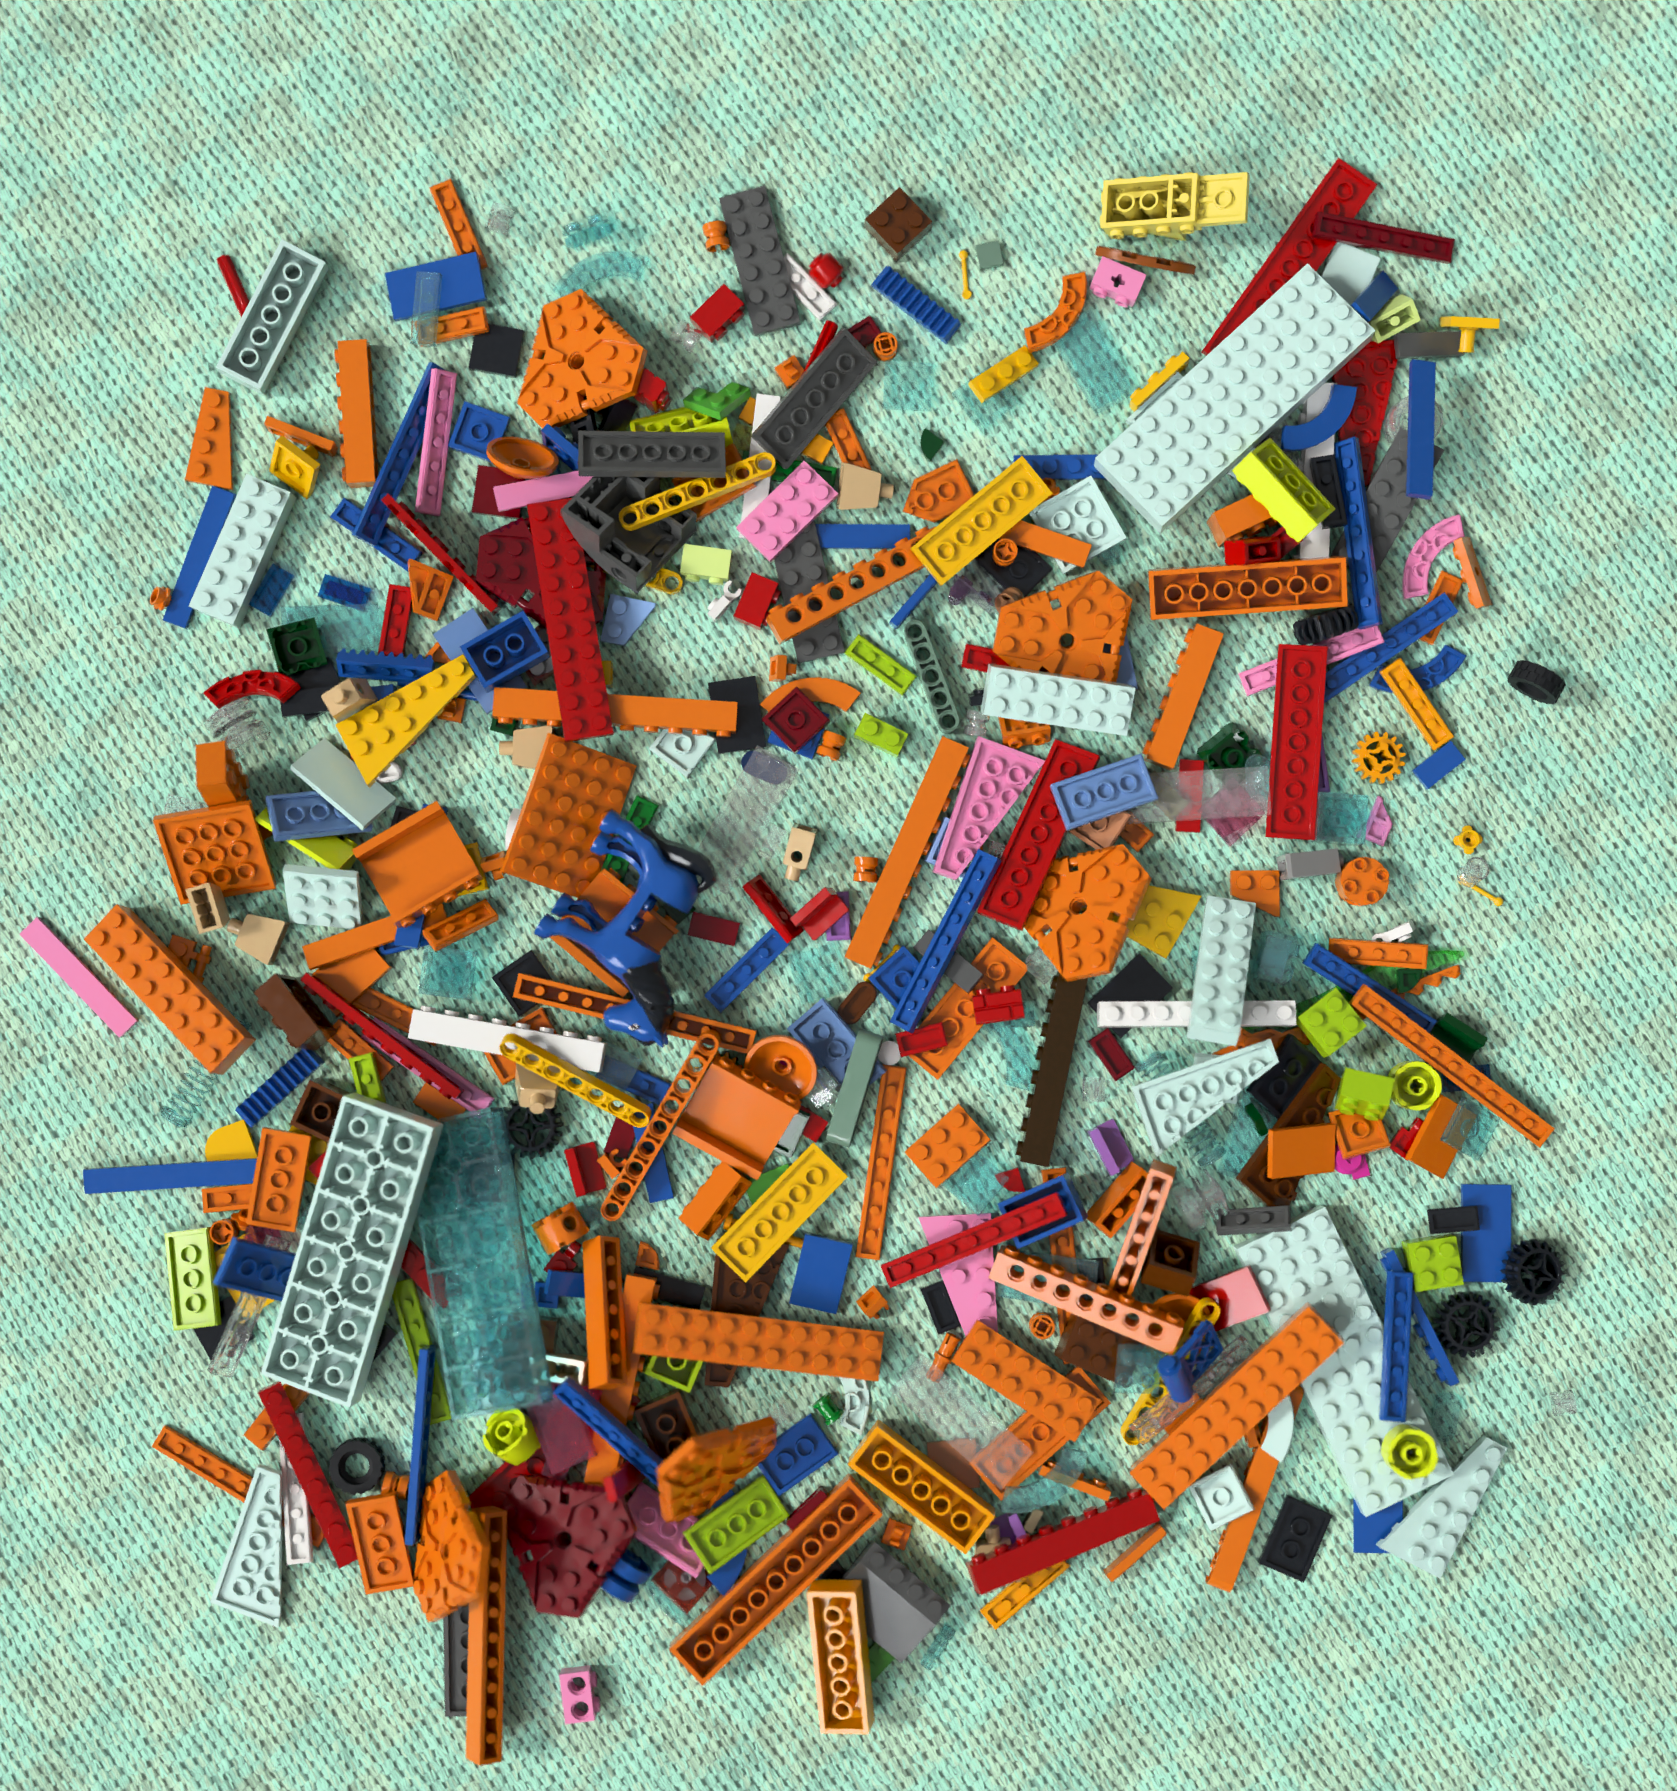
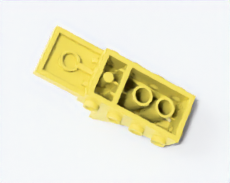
M1187 172L1177 175L1163 174L1153 177L1140 176L1130 179L1117 178L1104 181L1101 193L1102 215L1100 216V227L1112 239H1123L1124 236L1130 235L1143 238L1147 237L1148 234H1154L1186 241V234L1202 230V227L1247 223L1250 175L1248 172L1199 176L1198 173Z

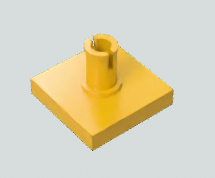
M1440 317V327H1455L1461 330L1458 352L1474 353L1476 331L1478 329H1499L1500 319Z
M281 436L276 440L269 471L304 498L308 499L314 492L321 465L316 461L319 454L312 446H307L302 451L284 436Z

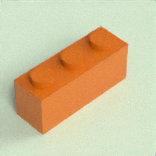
M722 1161L714 1168L712 1175L706 1183L698 1189L693 1200L684 1207L678 1219L696 1235L709 1241L751 1186L752 1182L737 1169Z
M1131 1161L1087 1211V1219L1099 1231L1111 1239L1135 1212L1148 1173Z

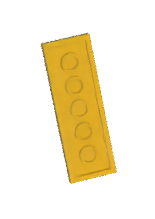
M1021 456L910 549L938 584L942 586L1048 498L1052 492L1026 459Z
M813 1142L711 1249L746 1283L848 1176Z

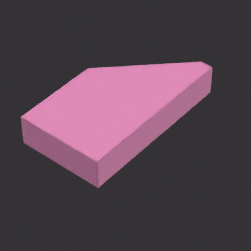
M1376 797L1360 838L1383 847L1393 824L1384 807L1382 797Z

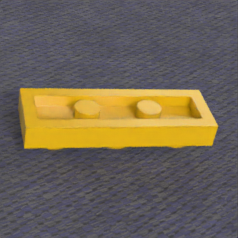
M1026 345L970 380L968 386L980 402L984 403L1038 367L1039 363L1032 353L1028 352Z
M1184 352L1177 357L1173 355L1165 363L1166 367L1160 373L1156 371L1147 381L1148 384L1143 389L1139 387L1132 393L1129 407L1133 412L1177 372L1181 373L1188 366L1189 357Z

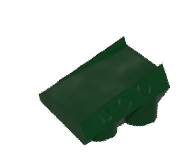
M314 617L266 629L279 673L287 675L328 664Z
M1234 722L1226 724L1197 750L1200 758L1228 791H1232L1265 763L1260 751L1249 742L1246 732L1240 730Z

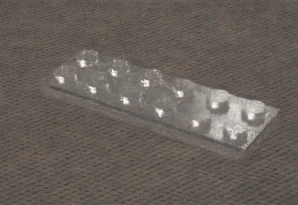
M758 745L697 851L708 857L714 866L717 878L712 887L726 895L730 892L800 770Z
M1268 766L1151 773L1150 777L1157 792L1158 800L1127 810L1132 814L1127 824L1271 815Z
M922 1353L890 1389V1392L1000 1490L1004 1488L1033 1453L1031 1449Z

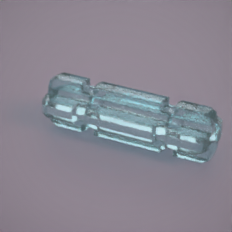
M946 1623L943 1625L940 1635L937 1634L927 1649V1655L924 1654L920 1660V1664L928 1670L933 1668L936 1663L935 1660L939 1659L949 1644L948 1640H951L955 1634V1629Z

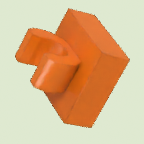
M795 355L774 367V370L787 389L792 387L804 372Z
M786 655L770 657L769 681L780 682L786 680V675L796 674L797 664H787Z
M453 698L437 718L462 724L466 699Z
M505 851L481 858L483 873L491 871L495 881L504 878V873L500 872L506 856Z
M618 1148L613 1149L610 1155L605 1152L597 1159V1162L612 1179L621 1172L619 1167L624 1166L627 1162L626 1158L621 1162L615 1161L614 1155L619 1152Z
M874 1285L856 1301L870 1319L872 1317L879 1319L880 1316L877 1312L882 1307L886 1310L889 1309L888 1301Z
M889 1518L881 1543L905 1550L912 1526Z

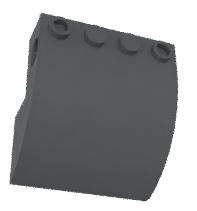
M592 477L561 509V515L570 532L586 553L612 577L638 594L697 531L696 513L687 509L633 531L626 530L620 524L619 512L626 506L663 492L660 490V477ZM672 497L668 501L672 506L680 504V502ZM650 504L646 508V512L649 515H655L660 508L656 504ZM628 513L624 516L623 520L627 524H632L636 521L637 516L634 513Z

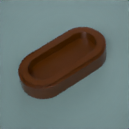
M869 982L858 983L840 1004L837 1013L847 1024L851 1025L858 1022L875 1001L877 991L874 985Z

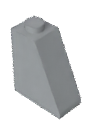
M1338 848L1290 853L1276 857L1279 881L1340 873L1341 868L1344 866L1343 856L1341 853H1338Z

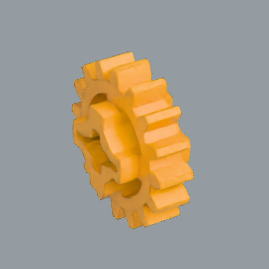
M1378 731L1372 734V738L1368 734L1363 736L1365 742L1358 741L1356 744L1359 749L1352 750V753L1357 755V758L1351 760V762L1358 764L1354 771H1362V780L1370 777V784L1374 783L1376 779H1378L1379 784H1383L1385 778L1389 782L1394 780L1392 774L1399 775L1401 771L1398 767L1405 766V763L1400 761V758L1406 756V753L1399 752L1403 745H1396L1394 743L1396 741L1395 736L1387 739V732H1384L1381 737H1379ZM1377 742L1374 750L1366 749L1371 743ZM1388 747L1391 749L1393 755L1390 754ZM1380 753V757L1383 758V761L1377 763L1378 759L1372 755ZM1364 760H1366L1368 765L1370 766L1369 769L1366 767ZM1384 766L1391 767L1386 773L1380 774Z

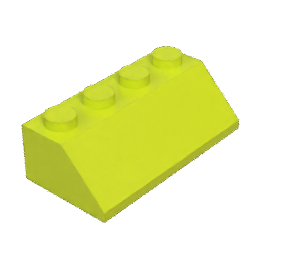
M685 407L634 419L629 423L631 431L725 432V447L733 443L727 417L718 420Z
M1271 438L1250 452L1232 470L1237 480L1253 493V497L1266 507L1271 517L1277 520L1286 529V533L1297 542H1300L1335 510V507Z
M266 807L255 820L272 832ZM336 835L286 840L330 869L350 870L357 859L352 849L356 848L358 844L348 837H345L344 840Z

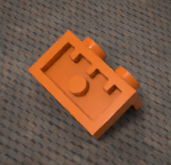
M998 717L1002 745L1018 749L1022 746L1042 745L1050 742L1051 728L1049 724Z

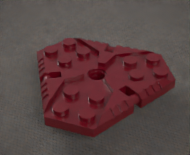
M521 517L479 537L476 582L514 608L517 606L521 607L529 618L547 629L532 534L528 529L530 528L529 517L526 519ZM584 550L586 565H595L594 571H587L595 623L598 624L603 621L606 573ZM527 592L533 595L530 601L523 598Z
M523 1474L519 1476L499 1507L507 1511V1540H509L514 1557H518L521 1564L519 1570L522 1572L527 1589H529L535 1609L540 1613L572 1618L583 1617L607 1580L606 1572L614 1569L638 1532L625 1497L623 1496L620 1500L609 1503L605 1486L601 1484L579 1481L567 1484V1480ZM566 1494H569V1502L566 1501ZM568 1533L571 1535L572 1542L568 1539ZM527 1551L531 1552L533 1560H529ZM593 1562L599 1565L598 1568L592 1565Z

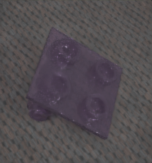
M955 574L952 582L953 586L948 596L949 602L952 605H959L968 596L989 614L993 607L991 597L983 591H976L972 587L973 583L964 575L959 577Z

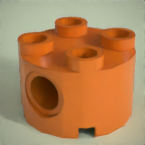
M1355 858L1346 862L1341 868V872L1336 874L1335 885L1341 899L1350 905L1364 906L1375 904L1387 892L1389 872L1380 862L1373 858Z
M573 1201L531 1225L547 1255L560 1250L565 1245L574 1242L590 1231Z

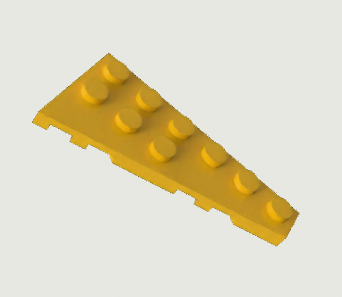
M463 654L335 724L369 788L376 782L375 779L383 771H387L400 753H404L429 727L428 724L444 711L445 706L453 698H457L476 678Z
M1149 885L1134 921L1129 920L1126 927L1130 930L1127 937L1166 959L1202 896ZM1084 907L1081 911L1085 912L1087 907ZM1115 915L1113 921L1117 922L1119 916Z

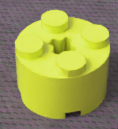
M1401 1062L1394 1066L1387 1076L1395 1078L1391 1100L1394 1104L1405 1109H1427L1433 1105L1441 1093L1442 1083L1439 1074L1424 1062ZM1417 1082V1087L1410 1089V1084Z
M505 1407L497 1410L486 1423L488 1427L486 1434L483 1433L485 1447L505 1462L515 1466L529 1459L542 1445L541 1432L537 1422L517 1408Z
M1408 1424L1396 1425L1383 1439L1381 1455L1388 1467L1399 1476L1415 1480L1428 1476L1434 1470L1438 1461L1435 1442L1418 1427ZM1408 1449L1413 1451L1411 1455L1406 1453Z

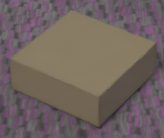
M1032 1504L1022 1522L1024 1530L1031 1534L1044 1513L1040 1506Z

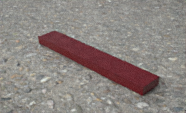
M1319 211L1315 215L1312 233L1314 238L1446 264L1451 263L1455 241L1453 238Z

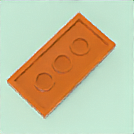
M269 1127L262 1128L246 1224L296 1232L313 1135Z
M396 1492L347 1500L346 1508L366 1595L413 1587L414 1573L408 1546L405 1545V1532Z

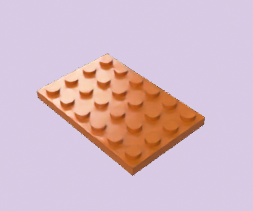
M548 733L500 872L579 898L602 869L606 854L598 856L591 852L590 849L597 836L602 832L599 830V827L608 812L614 810L620 815L636 765L573 741L565 742V738Z

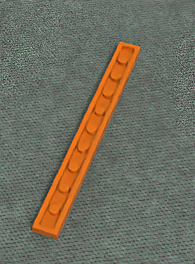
M1363 984L1350 1000V1005L1539 1148L1555 1129L1367 985Z

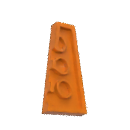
M205 387L185 480L233 491L230 393Z

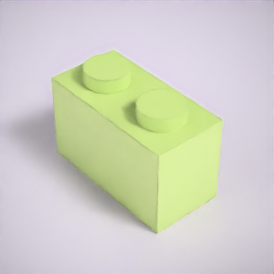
M1401 294L1384 304L1371 321L1368 322L1375 329L1372 341L1380 343L1421 320L1412 298Z
M684 544L680 574L685 577L686 581L699 582V579H707L709 584L723 585V582L729 581L732 550Z

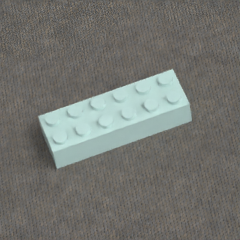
M281 239L216 366L220 374L264 396L329 270L325 261Z
M245 475L189 607L240 629L295 503L296 497L291 492L251 475Z
M988 663L981 712L983 715L1127 736L1136 688L1130 684Z
M1207 895L1187 1038L1236 1046L1241 1028L1256 903Z

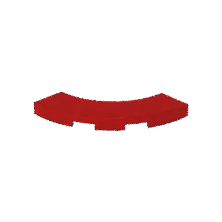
M250 670L244 671L241 675L232 678L226 677L204 691L203 694L221 710L234 700L250 695L270 696L284 704L301 687L292 678L279 672Z

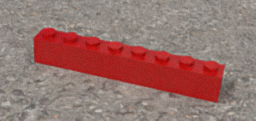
M1135 1488L1127 1492L1128 1496L1120 1499L1119 1497L1111 1498L1105 1501L1106 1505L1099 1508L1096 1506L1089 1507L1083 1510L1082 1515L1077 1517L1074 1515L1067 1516L1061 1519V1523L1058 1525L1043 1526L1038 1529L1039 1533L1031 1536L1030 1534L1021 1535L1016 1538L1017 1542L1010 1545L1003 1543L993 1548L994 1551L986 1555L985 1553H978L972 1556L971 1561L965 1564L975 1591L980 1595H984L1160 1521L1152 1496L1146 1490Z

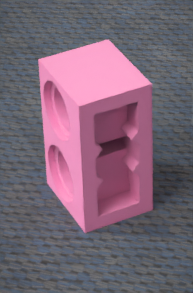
M591 1665L561 1669L559 1677L565 1724L595 1721L597 1712H600L599 1696L595 1697L594 1687H597L596 1672H592ZM573 1678H583L585 1685L577 1686L573 1682ZM585 1702L588 1705V1709L581 1711L577 1708L576 1703Z

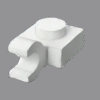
M731 580L727 581L724 585V596L722 595L720 599L715 598L707 608L710 610L707 613L708 617L715 623L731 606V603L742 594L740 588L736 593L728 591L729 587L733 584Z
M1410 920L1386 932L1376 933L1372 940L1381 938L1384 941L1397 939L1398 942L1412 937L1411 932L1416 927L1413 921Z

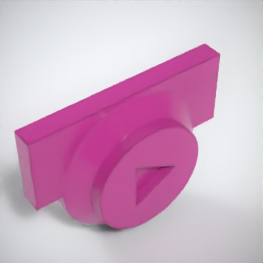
M1338 1144L1335 1145L1336 1171L1347 1175L1352 1174L1353 1180L1370 1176L1365 1154L1343 1160Z

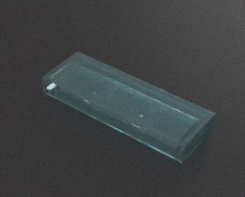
M419 271L416 273L410 337L412 345L436 347L442 283L441 273Z

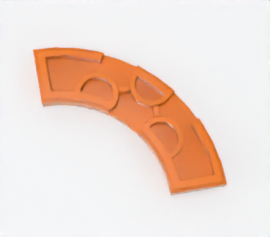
M1086 271L1062 276L1063 290L1056 310L1043 321L1024 328L1029 353L1042 350L1056 343L1075 325L1086 301Z
M819 677L804 678L779 687L768 695L760 706L769 712L797 686L812 702L831 704L847 712L861 693L855 688L837 680Z

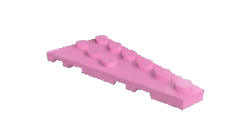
M980 736L976 738L933 873L952 880L958 879L978 849L984 844L991 832L1044 764L1045 760Z
M991 1213L921 1216L918 1218L930 1245L991 1220ZM993 1246L939 1268L965 1336L976 1319L998 1333L995 1281L988 1278L994 1264Z

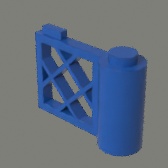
M1208 1320L1202 1321L1193 1331L1194 1334L1175 1355L1165 1356L1158 1363V1372L1171 1398L1175 1402L1184 1403L1192 1398L1194 1394L1192 1385L1224 1350L1212 1323ZM1202 1348V1349H1201V1352H1200V1356L1197 1357L1198 1352H1199V1349ZM1190 1352L1189 1358L1185 1359L1186 1355Z

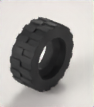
M1524 660L1516 662L1507 680L1515 690L1533 700L1546 704L1556 703L1566 685L1564 680L1553 671L1537 663Z
M359 1437L342 1443L332 1453L333 1456L329 1460L330 1466L328 1469L331 1474V1480L334 1481L335 1486L340 1488L342 1492H348L352 1495L356 1493L363 1494L371 1490L382 1478L386 1465L384 1464L385 1457L382 1455L381 1448H378L375 1442H371L367 1438L359 1439ZM362 1454L367 1458L369 1470L366 1475L355 1478L347 1473L345 1464L349 1456Z

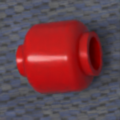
M821 252L808 265L811 268L809 276L822 289H826L829 286L834 289L843 280L841 274L844 267L831 253L823 254Z

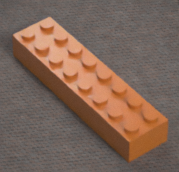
M1344 556L1289 559L1251 565L1218 564L1148 569L1151 620L1348 607L1346 557Z
M116 904L84 938L87 944L210 1073L223 1075L255 1042L256 1039L131 908Z

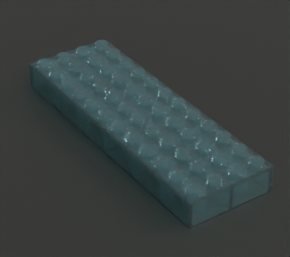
M489 1107L435 1119L433 1121L444 1125L417 1211V1218L452 1420H458L553 1401V1391L503 1108Z

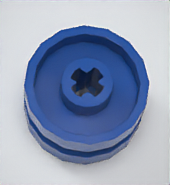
M626 1549L614 1569L606 1572L605 1575L608 1578L601 1588L621 1601L632 1603L640 1591L638 1584H645L652 1574V1570L643 1559ZM597 1563L593 1564V1566L598 1568L599 1565Z

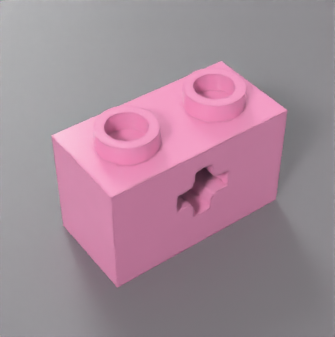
M1102 256L1089 289L1093 290V294L1100 298H1106L1107 296L1114 299L1115 303L1121 307L1127 308L1128 305L1133 307L1146 274ZM1116 280L1120 282L1118 288L1113 286Z

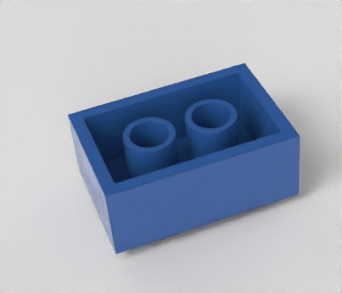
M524 610L460 646L486 693L494 690V687L505 684L550 658L546 647Z
M1068 1172L997 1204L1003 1215L1056 1192L1061 1197L1068 1215L1013 1237L1017 1249L1088 1218Z

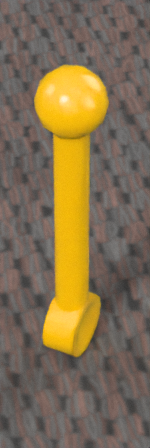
M961 250L959 257L962 260L964 286L962 297L967 300L971 297V292L968 289L966 264L968 252Z
M1466 876L1459 877L1458 882L1460 885H1467L1494 901L1496 906H1502L1503 899L1501 897H1495L1469 882Z
M898 944L894 945L890 954L871 973L865 974L863 980L871 983L868 977L901 946Z

